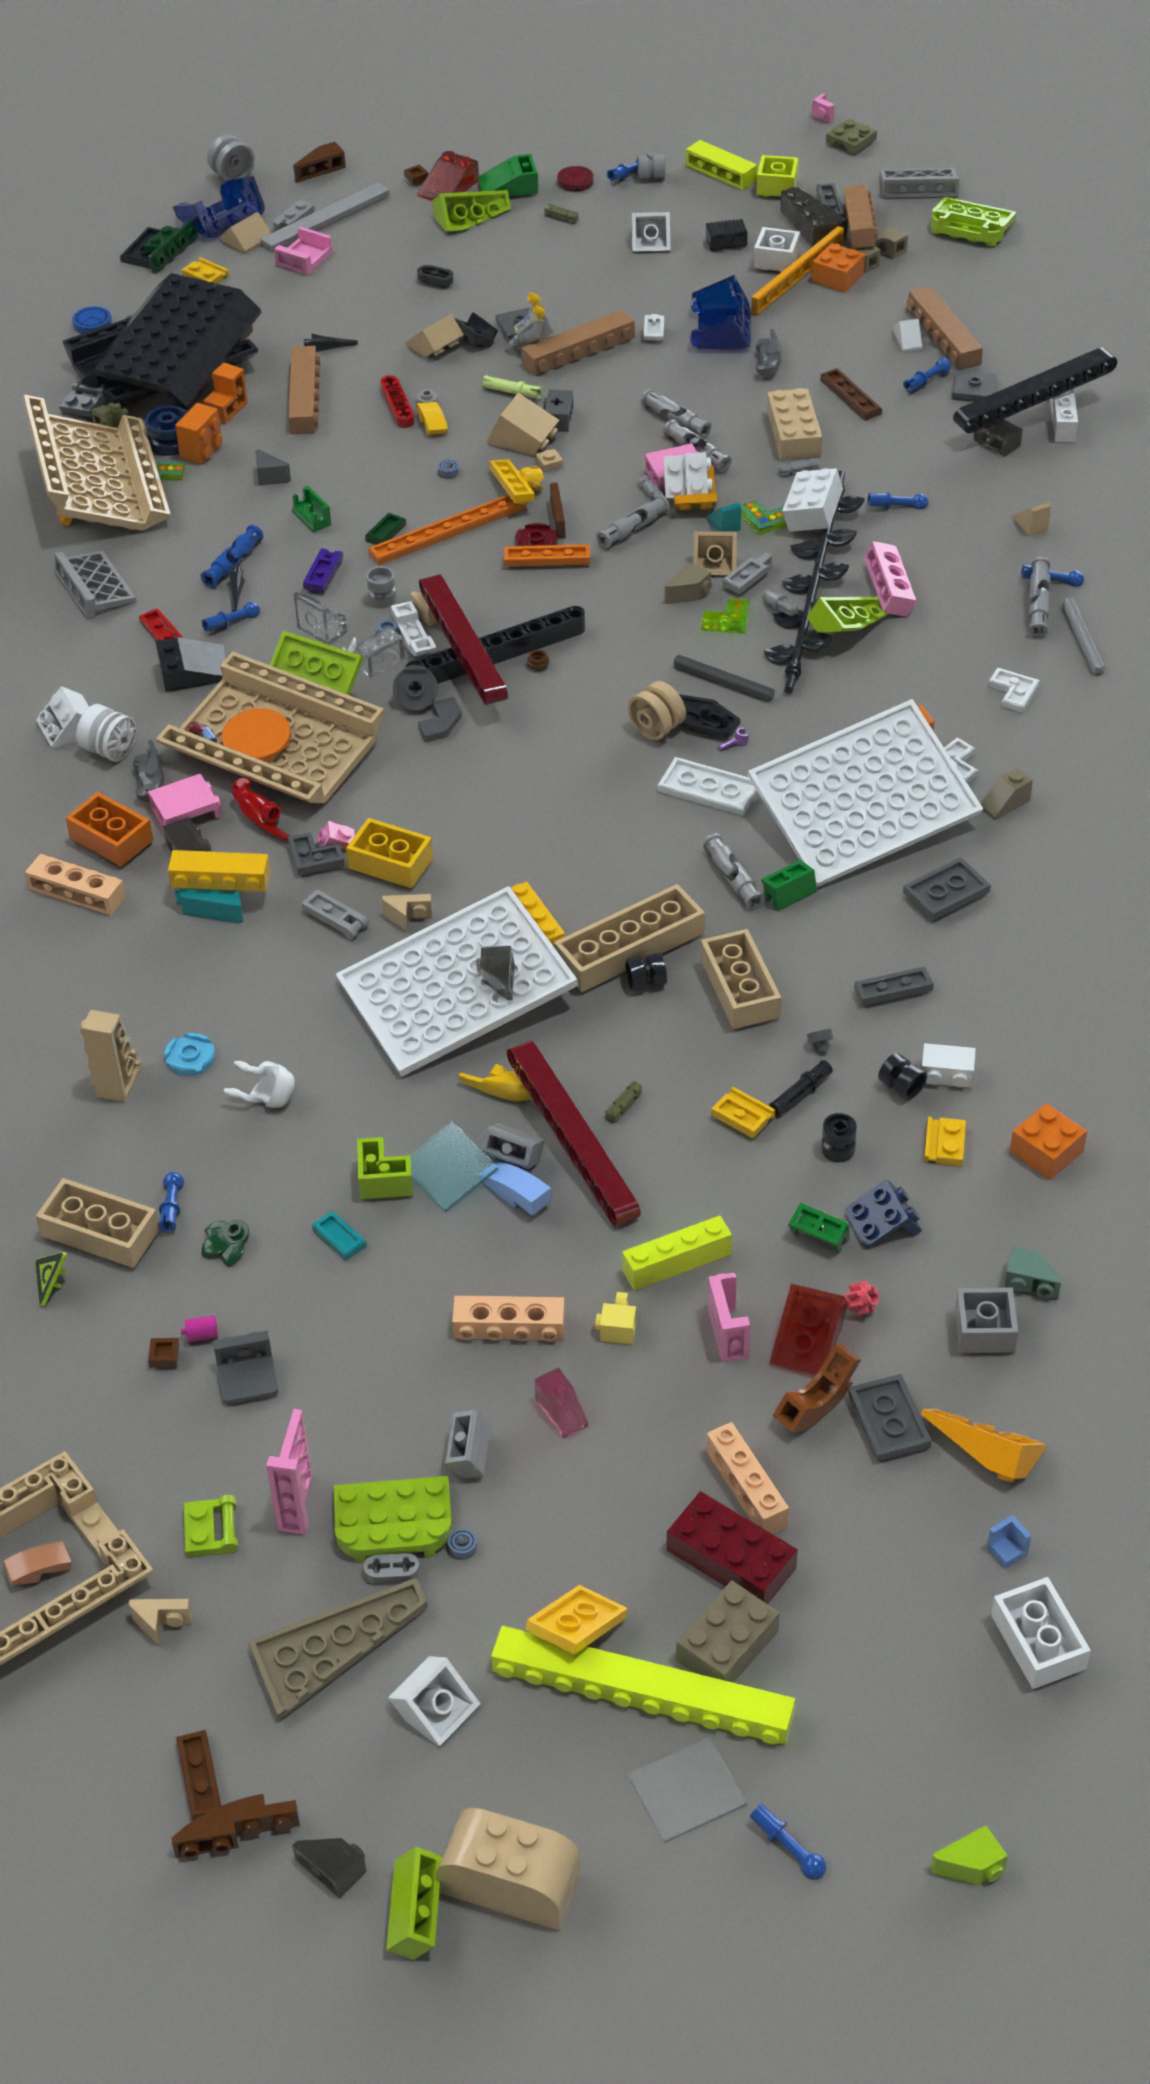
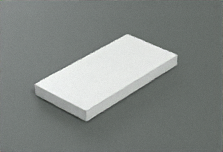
M677 757L674 758L657 786V792L740 816L745 815L758 793L749 777Z

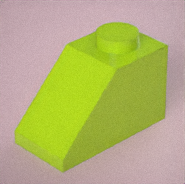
M987 1825L933 1853L931 1870L937 1875L980 1885L987 1880L993 1882L1004 1874L1008 1855Z

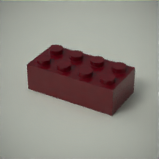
M702 1491L696 1495L667 1530L668 1552L724 1586H727L731 1580L767 1605L797 1568V1548Z

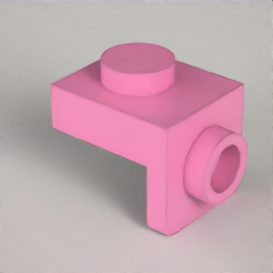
M823 93L813 99L812 117L830 123L834 118V104L826 101L827 95Z
M328 821L324 829H320L317 835L319 847L339 843L340 848L346 850V847L355 836L354 829Z

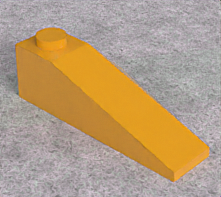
M922 1409L921 1412L923 1417L984 1467L998 1473L997 1478L1008 1482H1014V1479L1026 1478L1046 1449L1047 1444L1013 1432L1011 1434L998 1432L997 1434L995 1433V1427L987 1424L973 1423V1426H971L969 1419L945 1411Z

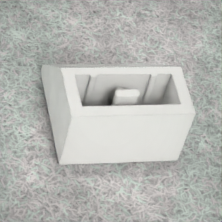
M62 686L52 696L50 702L36 719L48 743L53 748L77 741L76 731L79 720L89 708L82 694Z

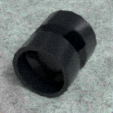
M661 953L646 955L644 960L641 957L625 960L627 980L632 991L645 989L648 984L654 987L667 983L666 966ZM646 966L649 967L650 977H648Z
M894 1053L882 1064L878 1078L888 1087L894 1088L903 1098L910 1100L923 1089L927 1080V1073L918 1066L911 1065V1062L900 1053Z
M834 1113L825 1118L821 1144L822 1154L825 1158L833 1162H845L853 1157L857 1134V1124L854 1118L844 1113Z

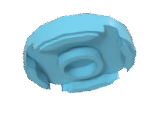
M197 1033L184 1034V1037L172 1039L166 1046L164 1053L167 1067L172 1072L181 1076H194L205 1072L213 1065L216 1057L215 1048L211 1040Z

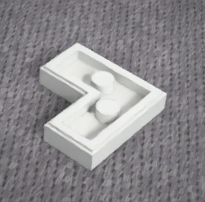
M997 668L989 680V687L1007 692L1002 700L1001 707L1023 713L1038 689L1040 680Z
M959 738L954 739L944 747L967 784L978 776V770L965 763L967 759L974 755V747Z

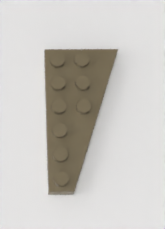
M417 1578L248 1641L278 1720H281L428 1608L427 1600Z

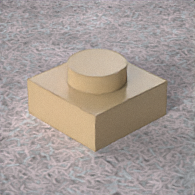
M556 449L536 454V461L544 472L563 467V459Z

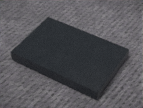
M147 227L120 255L121 262L151 269L148 259L151 253L145 251L144 244L161 230Z

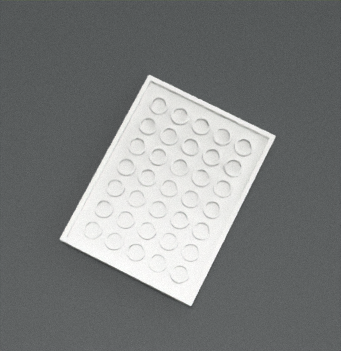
M913 699L748 771L749 779L798 859L815 870L816 888L973 818L983 811V807Z
M509 886L336 973L339 983L401 1077L579 986L577 978Z

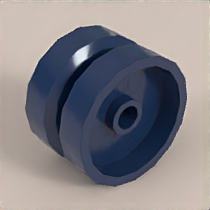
M162 406L153 409L146 415L145 427L152 452L164 456L179 454L175 425L187 413L185 409L177 406Z

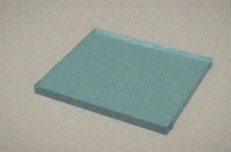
M453 1121L449 1122L410 1154L413 1178L445 1212L499 1170L493 1161Z

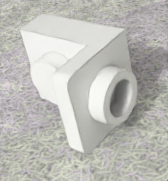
M658 314L645 315L644 340L663 341L664 316Z

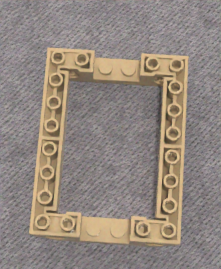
M66 1451L0 1488V1538L60 1504L106 1569L0 1632V1665L154 1573L153 1568L124 1529L118 1531L97 1503L94 1489Z

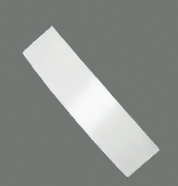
M412 601L392 605L391 611L394 620L398 624L399 633L410 653L418 656L437 651L431 636H427Z

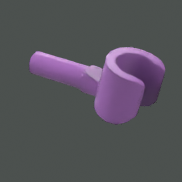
M738 728L734 738L718 745L719 750L721 751L735 744L739 746L747 745L749 733L744 735L745 728Z

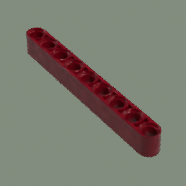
M438 574L420 579L419 587L425 602L484 705L507 700L508 692L503 679L443 576Z
M530 1040L507 1049V1058L512 1069L612 1225L619 1226L640 1217L641 1211L636 1198L536 1044Z

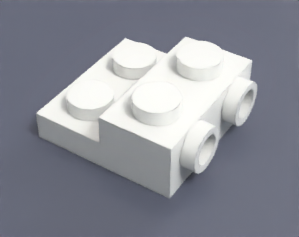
M706 452L663 457L665 497L668 500H674L675 495L708 494V491H712V478L708 479L707 470H711V458H706Z

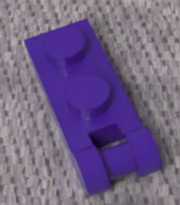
M321 548L303 581V589L325 592L338 565L343 561V552H329L328 549Z

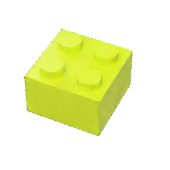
M762 155L757 173V195L765 197L780 196L782 198L794 197L798 180L799 158Z

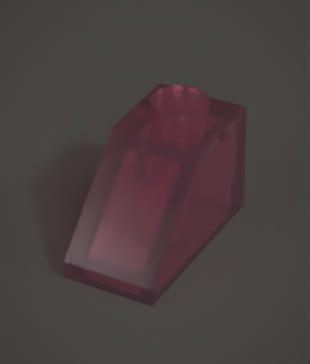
M559 1367L534 1379L535 1399L563 1438L588 1427V1421L575 1390Z

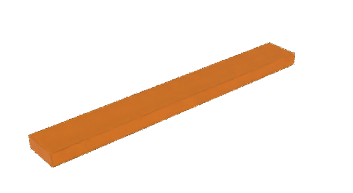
M505 495L369 547L368 552L374 561L381 565L526 509V504L514 503L509 495Z

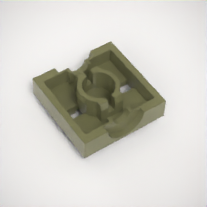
M852 119L845 120L826 133L827 143L832 145H840L842 143L847 151L854 154L877 139V130L855 122Z

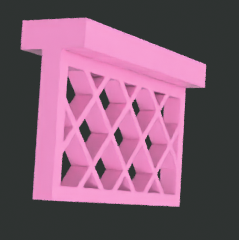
M293 1409L280 1456H269L266 1467L278 1531L306 1535L309 1523L305 1501L313 1475L303 1412L299 1409Z

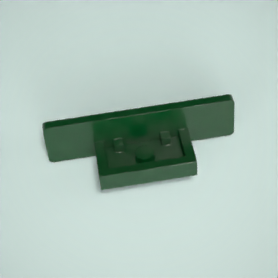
M189 220L181 228L165 226L144 244L145 251L151 253L148 259L153 273H158L198 237L194 220Z

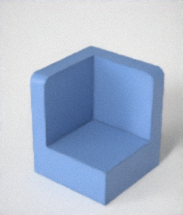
M1012 1515L989 1530L987 1549L1006 1569L1028 1555L1031 1535Z

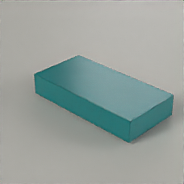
M333 1210L312 1224V1230L346 1261L367 1247L366 1240Z

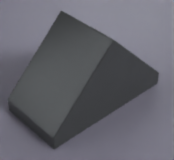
M259 449L255 451L259 485L289 483L291 481L289 463Z

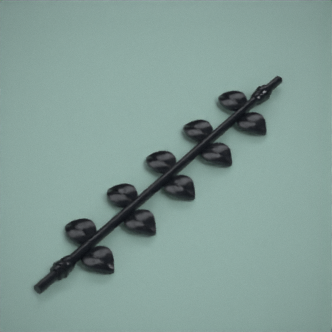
M841 470L838 471L843 490L830 527L823 529L821 541L808 540L791 545L792 552L799 558L805 559L817 555L812 576L799 574L782 579L784 587L790 592L800 593L809 589L804 611L797 609L799 612L793 617L784 612L773 613L775 622L782 627L792 628L800 624L795 647L783 644L764 649L765 656L773 663L783 664L789 661L785 669L787 680L784 689L789 694L793 692L795 681L801 675L800 661L803 648L811 652L820 651L826 648L833 638L832 635L823 632L807 635L810 623L807 616L818 600H815L820 578L826 581H834L844 576L849 569V564L839 562L824 565L829 544L834 547L845 546L853 541L857 534L856 530L845 528L832 531L836 511L845 514L855 512L863 505L865 500L864 497L858 496L843 497L845 493L843 484L845 472Z

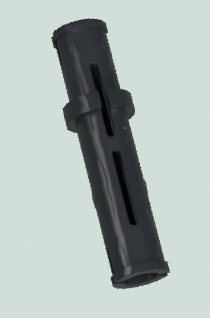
M821 1060L809 1072L805 1071L801 1074L800 1079L769 1104L771 1108L775 1109V1116L780 1117L810 1090L814 1091L817 1089L819 1083L832 1074V1066L826 1060Z

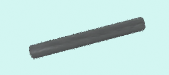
M677 655L674 658V667L766 701H771L774 698L775 690L771 687L682 655Z

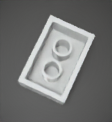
M824 468L815 471L804 470L796 473L782 511L789 532L830 527L843 490L837 468Z
M1048 1577L994 1596L991 1616L1032 1689L1087 1669L1091 1650Z

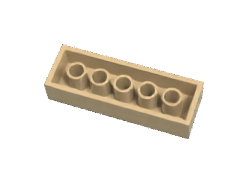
M676 884L555 941L554 948L577 978L579 985L577 988L582 993L625 972L626 959L641 957L644 960L646 955L662 954L704 934L705 912Z

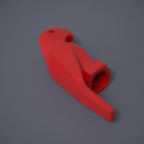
M237 779L233 784L231 792L245 817L265 831L282 840H288L290 835L279 829L275 823L276 820H279L282 808L275 802H269L264 796L251 792V782L249 779Z

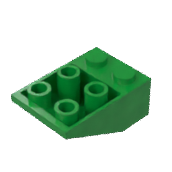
M532 154L512 156L478 176L481 191L508 190L509 198L517 195L539 193L538 172Z

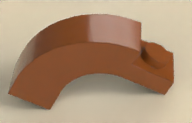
M835 1344L817 1375L802 1389L795 1392H786L772 1416L793 1433L804 1431L814 1426L831 1412L847 1393L848 1387H851L853 1384L850 1378L861 1359L842 1344Z

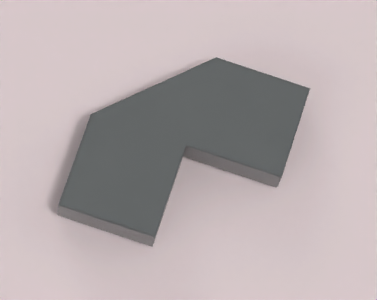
M454 697L433 702V709L437 717L418 722L419 730L425 742L447 737L451 732L452 726L462 717L461 709Z

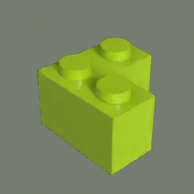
M383 1137L357 1139L360 1198L413 1196L411 1155L385 1157Z

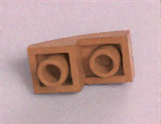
M63 1541L40 1545L15 1554L3 1561V1567L11 1586L36 1583L40 1581L41 1574L70 1570L71 1559Z

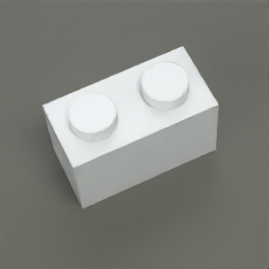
M924 1043L922 1070L927 1073L925 1084L972 1088L976 1048Z

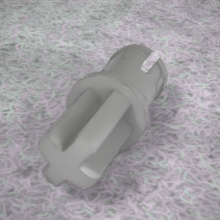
M771 589L764 592L763 601L773 606L776 611H782L791 617L798 614V605L788 600L787 596L779 595Z

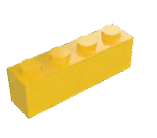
M173 850L168 867L170 887L266 892L271 872L268 854Z

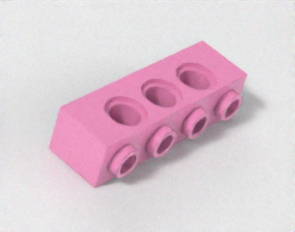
M873 541L864 559L884 613L907 617L916 604V597L912 591L897 547Z

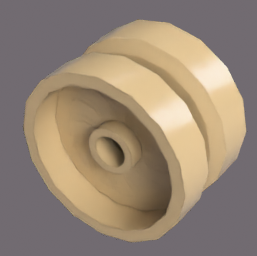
M662 681L651 683L643 691L630 698L628 702L630 720L643 736L651 740L663 738L670 730L683 723L686 718L683 700L672 686Z

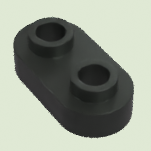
M422 265L417 269V278L423 283L448 287L454 282L453 272L449 269L432 265Z

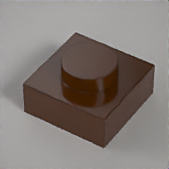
M419 164L405 169L404 177L414 185L428 180L429 172Z
M151 1338L148 1358L149 1366L177 1367L179 1339Z

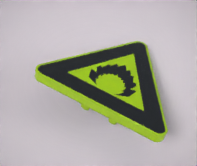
M59 1252L36 1259L35 1270L39 1306L44 1307L53 1287L61 1288L62 1285L57 1280L59 1274L67 1275V1272L62 1268L67 1253Z

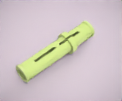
M488 375L484 376V379L487 381H482V386L485 389L488 388L516 395L520 393L525 397L537 400L541 398L538 394L542 395V387L528 385L524 381L514 382Z

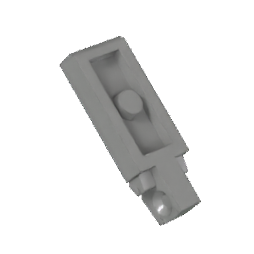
M298 200L273 221V231L275 232L311 215L315 211L314 205Z
M765 552L757 559L750 557L723 579V586L740 595L770 570L769 568L773 565V555Z

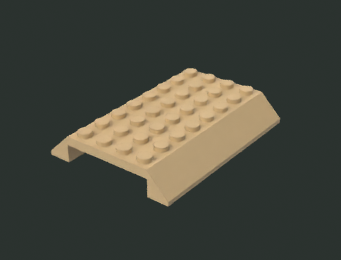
M23 395L46 492L62 516L141 531L170 517L169 507L142 418L122 415L118 428L48 414L44 398Z
M232 651L220 665L223 679L180 728L168 724L156 738L157 743L306 802L326 803L375 743L384 715V708ZM255 708L271 709L282 714L287 719L291 731V740L287 749H283L280 753L273 756L272 760L264 762L223 746L222 731L232 717L243 711ZM195 721L211 728L216 736L217 743L205 739L199 734L186 731V728L190 726L189 723Z

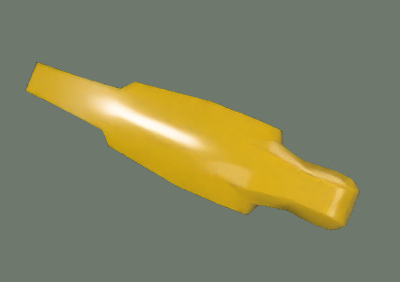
M495 1064L490 1072V1076L484 1079L464 1073L459 1074L460 1082L486 1094L519 1103L532 1100L514 1071H507L501 1065Z

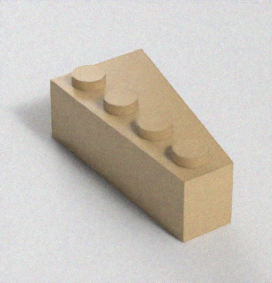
M90 1010L87 1018L81 1022L80 1033L84 1038V1051L87 1052L88 1069L91 1070V1084L95 1088L96 1097L126 1102L140 1072L142 1063L136 1060L138 1056L136 1050L131 1049L132 1040L126 1037L127 1029L119 1014Z

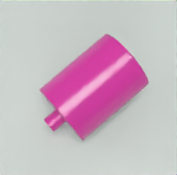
M215 1315L185 1319V1329H181V1335L186 1334L188 1343L218 1338Z

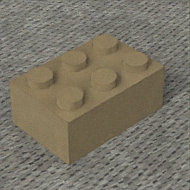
M731 1580L676 1641V1661L693 1673L734 1683L779 1632L780 1613Z

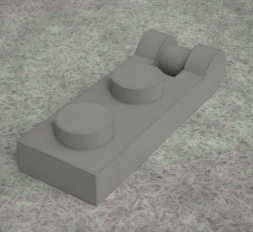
M318 889L301 903L303 911L339 930L349 940L355 938L359 930H364L369 925V921L364 915Z

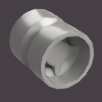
M664 153L653 154L652 157L648 154L638 155L639 180L649 179L651 176L654 179L665 178Z
M384 566L371 568L366 574L369 603L378 608L389 607L396 601L394 572L392 569Z

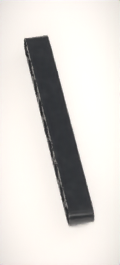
M1102 347L959 408L953 415V421L968 434L976 432L1111 373L1117 366V358Z
M570 606L480 637L479 640L493 664H497L584 633L585 610L580 606ZM452 647L410 661L405 666L419 665L425 667L434 675L438 684L467 674ZM414 682V685L409 687V689L418 691L422 690V686H418V682Z

